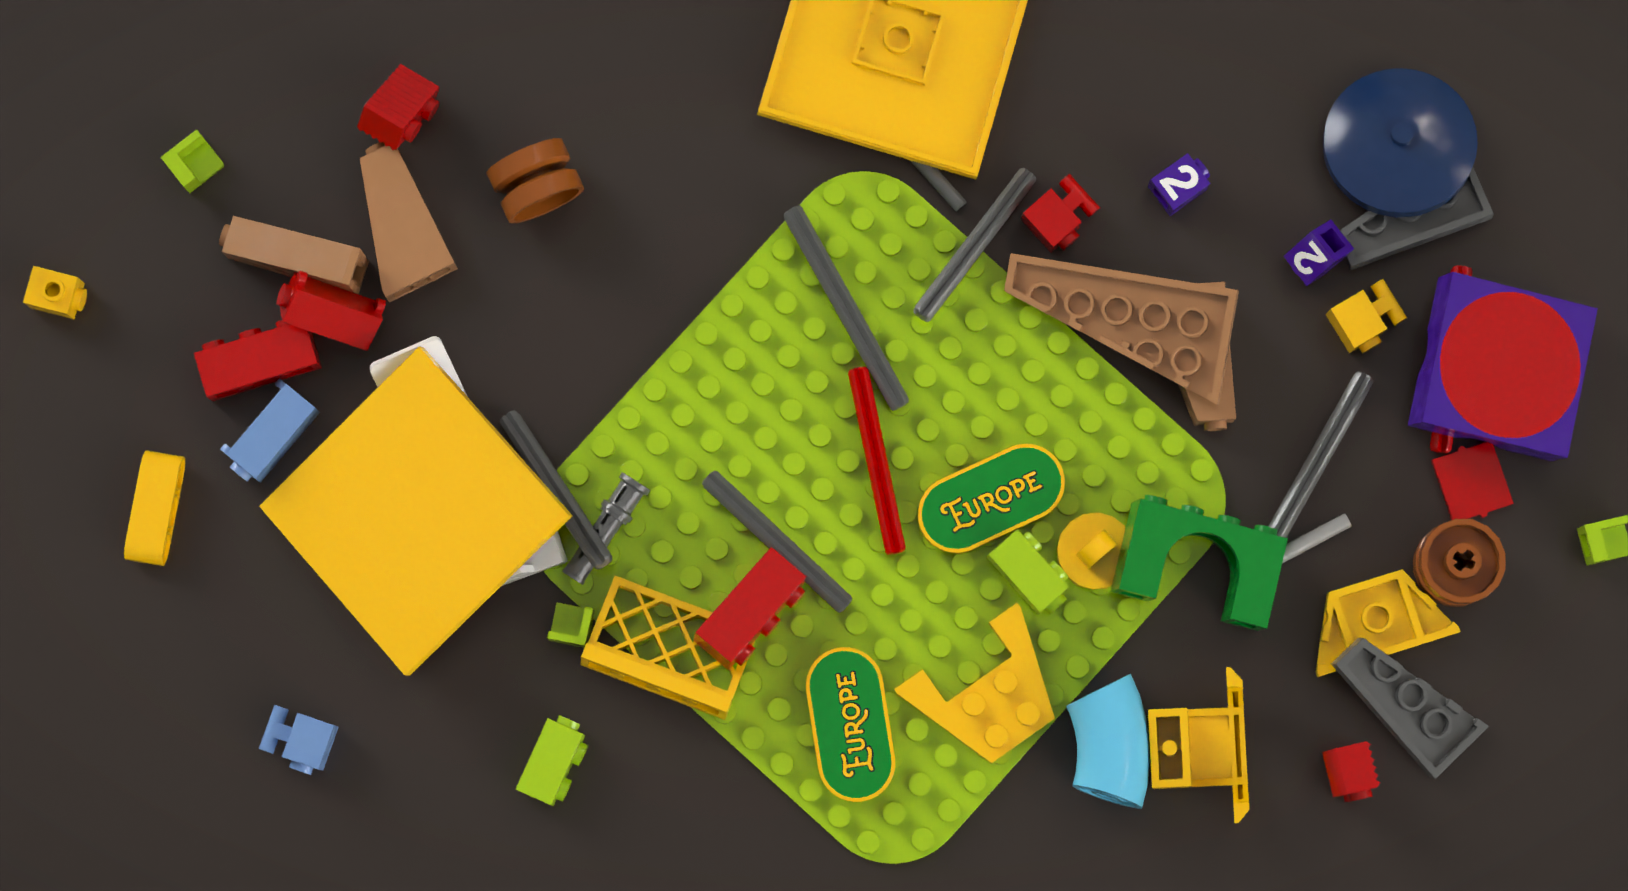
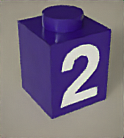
M1187 153L1153 177L1148 184V188L1168 215L1172 216L1207 191L1211 184L1208 181L1210 173L1198 158L1193 160Z
M1330 219L1312 230L1283 257L1290 264L1294 273L1308 286L1327 274L1350 254L1354 248Z

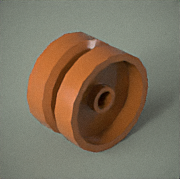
M562 138L543 140L522 148L501 159L486 172L495 193L507 194L500 204L509 223H520L549 213L572 201L585 190L576 169L564 168L571 158Z
M1454 519L1433 528L1419 541L1413 555V573L1419 588L1433 601L1444 606L1463 607L1486 598L1499 586L1505 572L1506 553L1500 538L1487 525L1473 519ZM1453 557H1458L1463 561V568L1461 570H1457L1454 567L1457 561Z

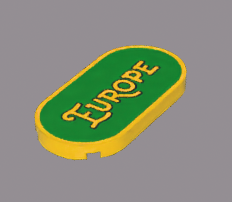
M1018 444L933 483L925 491L919 503L918 524L920 530L931 545L949 553L961 554L981 547L1051 513L1060 502L1065 488L1062 466L1050 451L1041 446Z
M850 647L834 648L823 653L814 661L806 679V694L818 771L823 784L835 796L850 802L868 801L877 797L888 787L895 772V754L883 678L878 665L866 653Z

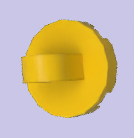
M1099 512L1083 514L1070 521L1060 534L1057 545L1058 565L1068 575L1069 578L1067 579L1078 587L1092 590L1107 589L1112 586L1125 533V525L1113 516Z

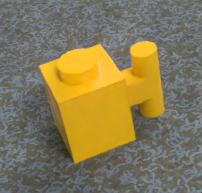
M1384 279L1370 286L1378 299L1371 303L1365 291L1362 290L1331 308L1326 313L1328 320L1349 353L1359 348L1363 354L1382 342L1379 336L1387 330L1381 319L1382 315L1387 313L1394 326L1407 319Z

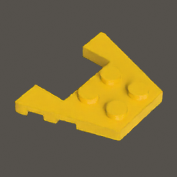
M1018 602L988 623L1011 657L946 702L923 669L894 689L898 696L917 708L921 713L936 722L991 764L1055 719L1022 609Z

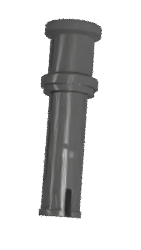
M623 472L619 476L621 481L610 498L602 501L600 509L603 511L593 525L606 547H608L621 525L631 522L633 519L631 513L643 495L648 496L650 493L648 488ZM580 546L562 572L583 585L593 566Z

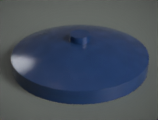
M1404 68L1377 71L1360 78L1347 87L1332 106L1327 117L1323 135L1325 163L1337 187L1360 207L1376 214L1390 217L1422 215L1441 207L1451 200L1464 186L1471 173L1478 144L1473 116L1461 96L1452 87L1433 75Z

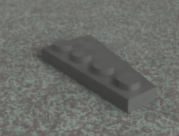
M1474 167L1461 190L1446 204L1431 212L1412 217H1390L1367 211L1342 228L1340 231L1354 248L1345 257L1349 270L1351 271L1492 219L1494 213Z
M1357 638L1331 663L1429 778L1436 779L1489 727L1480 719L1468 714L1463 710V707L1453 700L1447 699L1431 688L1432 686L1423 679L1411 674L1403 668V665L1364 638Z

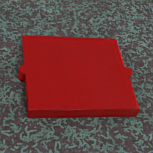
M1485 442L1466 449L1464 446H1460L1457 452L1431 460L1451 520L1469 519L1478 515L1484 518L1488 515V512L1514 504L1493 444Z

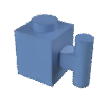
M274 705L259 749L273 754L278 740L285 741L287 743L282 757L291 760L289 768L311 775L313 768L323 771L339 727L297 713L292 727L284 725L289 710Z

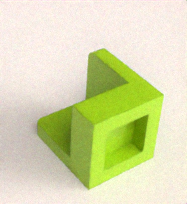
M198 130L192 132L161 156L164 163L189 193L193 192L224 167L222 160Z
M1628 515L1577 528L1586 566L1628 556V535L1625 524L1628 523Z
M557 602L551 631H548L547 639L552 642L585 648L590 638L595 610L591 607L585 606L583 608Z

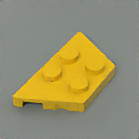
M1403 569L1328 592L1326 596L1315 672L1317 677L1336 672L1331 663L1357 638L1366 639L1378 649L1390 655L1460 633L1459 626L1454 621L1451 622L1436 606L1437 604L1416 586L1415 582Z

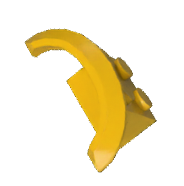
M1226 667L1228 707L1148 710L1152 789L1232 786L1234 823H1239L1249 811L1242 679L1231 667Z

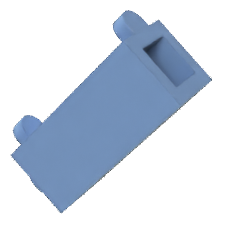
M281 379L275 383L281 390L232 448L227 444L220 448L234 461L230 468L247 482L253 476L261 483L320 413Z

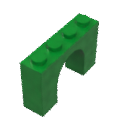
M1145 495L1144 499H1138L1131 503L1110 592L1143 601L1156 599L1165 560L1171 547L1182 537L1199 536L1215 543L1222 550L1229 564L1230 582L1221 622L1255 631L1267 629L1288 538L1277 536L1278 530L1269 526L1255 525L1254 529L1240 526L1241 520L1232 516L1218 515V519L1203 516L1204 510L1195 506L1182 505L1181 509L1167 506V499L1158 496Z

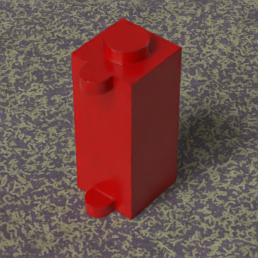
M299 270L298 273L294 272L289 284L284 283L282 285L276 303L280 306L282 322L368 351L383 321L382 313L385 309L386 300L367 298L308 277L307 272Z

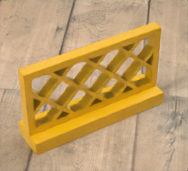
M618 576L613 578L589 641L586 643L581 655V666L723 720L727 717L747 661L742 666L737 664L736 670L733 666L730 668L729 672L732 680L727 691L713 686L706 672L722 665L718 661L706 666L702 665L695 649L699 645L694 641L692 642L684 623L695 618L706 621L713 612ZM621 588L634 593L640 606L619 614L614 603L618 589ZM642 597H645L653 601H650L645 604ZM660 604L670 607L676 620L656 628L648 609ZM610 609H612L615 617L606 620ZM678 610L688 615L681 617ZM643 612L651 631L631 639L623 620ZM618 623L626 640L613 647L597 642L602 629ZM679 626L687 644L667 653L659 634ZM654 636L662 655L649 661L639 658L634 644ZM629 647L632 655L621 650ZM690 650L698 669L685 675L676 672L670 658ZM665 661L668 668L660 666L658 663ZM701 675L704 682L697 680L694 677Z

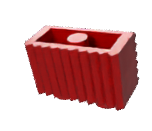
M400 64L392 72L391 76L385 80L383 85L377 89L376 93L370 97L368 102L365 103L357 125L359 131L364 130L366 135L370 134L372 139L377 138L379 143L384 142L385 146H390L392 150H397L404 140L411 143L421 128L422 119L430 121L440 105V101L436 100L440 87Z
M1367 741L1322 752L1333 797L1343 795L1344 802L1373 797L1371 789L1377 788L1381 782L1376 780L1378 774L1374 771L1377 767L1372 765L1375 759L1370 757L1372 751L1368 748L1371 744Z

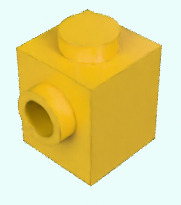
M33 266L23 303L32 309L75 319L76 312L82 311L84 308L87 289H83L85 283L78 277Z

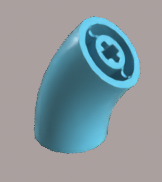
M1128 674L1066 706L1073 723L1077 742V764L1072 786L1086 794L1112 803L1142 809L1148 786L1150 740L1142 700L1132 675Z

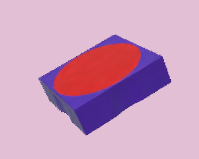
M1456 272L1438 277L1427 329V352L1418 373L1408 426L1455 438L1479 439L1489 442L1500 449L1548 461L1568 458L1598 308Z

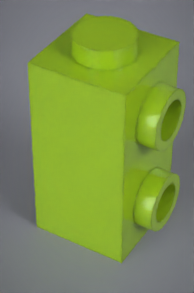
M1017 529L990 552L987 559L1037 615L1043 610L1051 614L1067 600L1063 593L1069 586L1064 581L1069 577L1054 560L1048 564L1039 554V551L1043 548L1031 533L1027 531L1023 535Z
M559 715L556 722L549 718L547 719L516 790L551 806H554L556 800L564 801L572 783V780L566 777L572 764L580 765L588 748V745L583 743L585 735L578 732L579 723Z

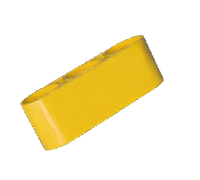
M148 450L144 452L125 541V560L159 566L165 565L169 554L184 477L185 457Z

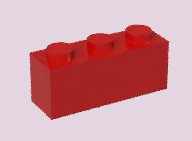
M280 320L275 323L276 328L262 332L261 328H254L238 334L240 339L225 343L224 339H218L203 344V350L195 352L194 357L206 397L213 402L275 383L279 379L285 380L321 369L322 366L312 332Z
M770 547L695 632L693 641L728 671L735 663L742 666L756 650L752 643L759 635L762 634L768 637L780 623L781 619L777 615L786 605L792 609L804 596L806 591L802 587L807 576L774 548Z

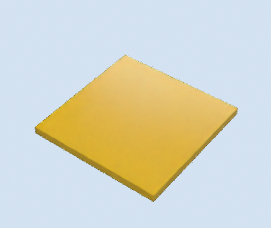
M791 0L757 115L976 180L1028 0Z
M420 346L259 506L405 676H410L573 516L426 349Z

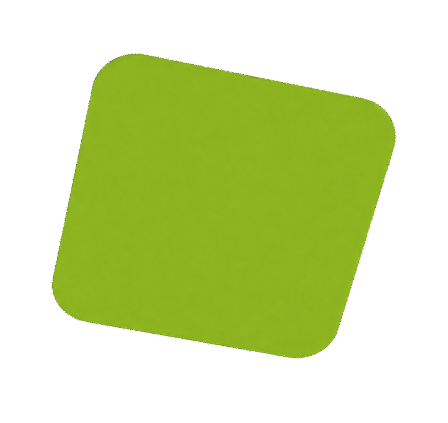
M859 171L842 174L822 183L801 202L800 206L810 220L909 398L905 406L892 411L870 374L906 546L905 551L894 555H887L885 553L848 372L856 367L867 366L786 221H784L557 469L558 474L592 526L603 511L600 509L602 501L604 499L608 500L620 483L619 476L622 472L650 490L648 496L643 495L631 513L633 518L631 522L626 525L622 524L609 543L607 549L612 555L611 563L599 570L593 567L583 585L562 572L579 548L578 543L564 524L558 530L568 562L544 570V572L579 607L593 608L595 610L593 617L595 621H597L614 576L714 612L769 550L762 541L703 487L704 479L712 471H718L849 593L852 601L844 611L839 613L807 583H804L802 588L806 593L792 609L786 605L777 615L781 621L768 637L760 634L754 643L756 650L747 661L726 719L723 720L695 708L692 709L844 847L856 855L871 861L898 864L918 860L933 853L953 836L1063 713L1066 706L1071 704L1213 544L1212 541L1199 536H1185L1179 539L1167 554L1157 598L1154 600L1143 601L1110 592L1112 586L1107 589L1094 590L1082 588L1066 579L1064 582L1069 588L1063 595L1067 600L1053 613L1049 614L1046 610H1043L1037 615L987 559L988 554L1013 532L966 553L956 554L942 551L925 539L918 524L919 503L925 491L936 481L1014 445L1034 444L1047 449L1057 458L1062 466L1065 477L1063 496L1051 513L1018 530L1023 535L1028 531L1034 536L1043 548L1039 551V554L1048 564L1053 560L1058 564L1057 545L1060 534L1070 521L1083 514L1099 512L1110 515L1126 527L1131 503L1138 499H1144L1145 495H1153L1167 499V506L1181 509L1182 505L1195 506L1204 510L1203 516L1218 519V515H1225L1226 495L1220 471L1207 450L1065 323L1005 292L1007 272L985 252L981 253L931 321L925 322L917 317L913 312L915 305L957 252L967 236L904 182L882 173ZM621 588L618 589L614 603L619 614L640 606L634 593ZM642 597L645 604L650 601H653L645 597ZM1018 602L1022 609L1055 719L991 764L936 722L921 713L917 708L898 696L894 689L923 669L946 702L1011 657L988 623ZM660 604L648 609L656 628L676 620L671 608L666 605ZM610 609L606 620L615 617L612 609ZM678 610L681 617L688 615ZM643 612L623 620L631 639L651 631ZM695 618L684 623L692 642L695 632L705 620ZM618 623L604 628L619 643L626 641ZM679 626L659 634L667 653L687 644ZM654 636L634 644L639 658L649 661L662 655ZM700 646L695 647L703 666L717 661ZM839 647L858 649L869 655L878 665L883 678L895 754L893 778L881 794L863 802L843 800L831 793L823 784L818 771L806 694V679L809 669L820 655ZM690 650L670 658L676 672L685 675L698 669ZM665 661L658 663V665L668 668ZM735 663V664L733 665V667H734L735 670H736V667H737V663ZM723 665L706 672L713 686L728 690L732 676ZM701 675L694 677L695 679L704 682Z

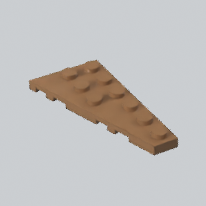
M1010 254L1004 288L1005 292L1219 405L1239 294L1238 290Z

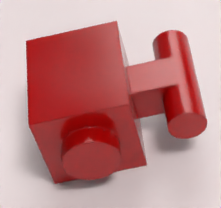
M1068 174L1059 183L1068 194L1063 200L1051 188L1025 210L1021 217V221L1050 253L1058 247L1063 251L1066 250L1080 237L1076 231L1080 228L1082 221L1073 213L1076 209L1080 207L1089 218L1100 209V206L1071 174Z

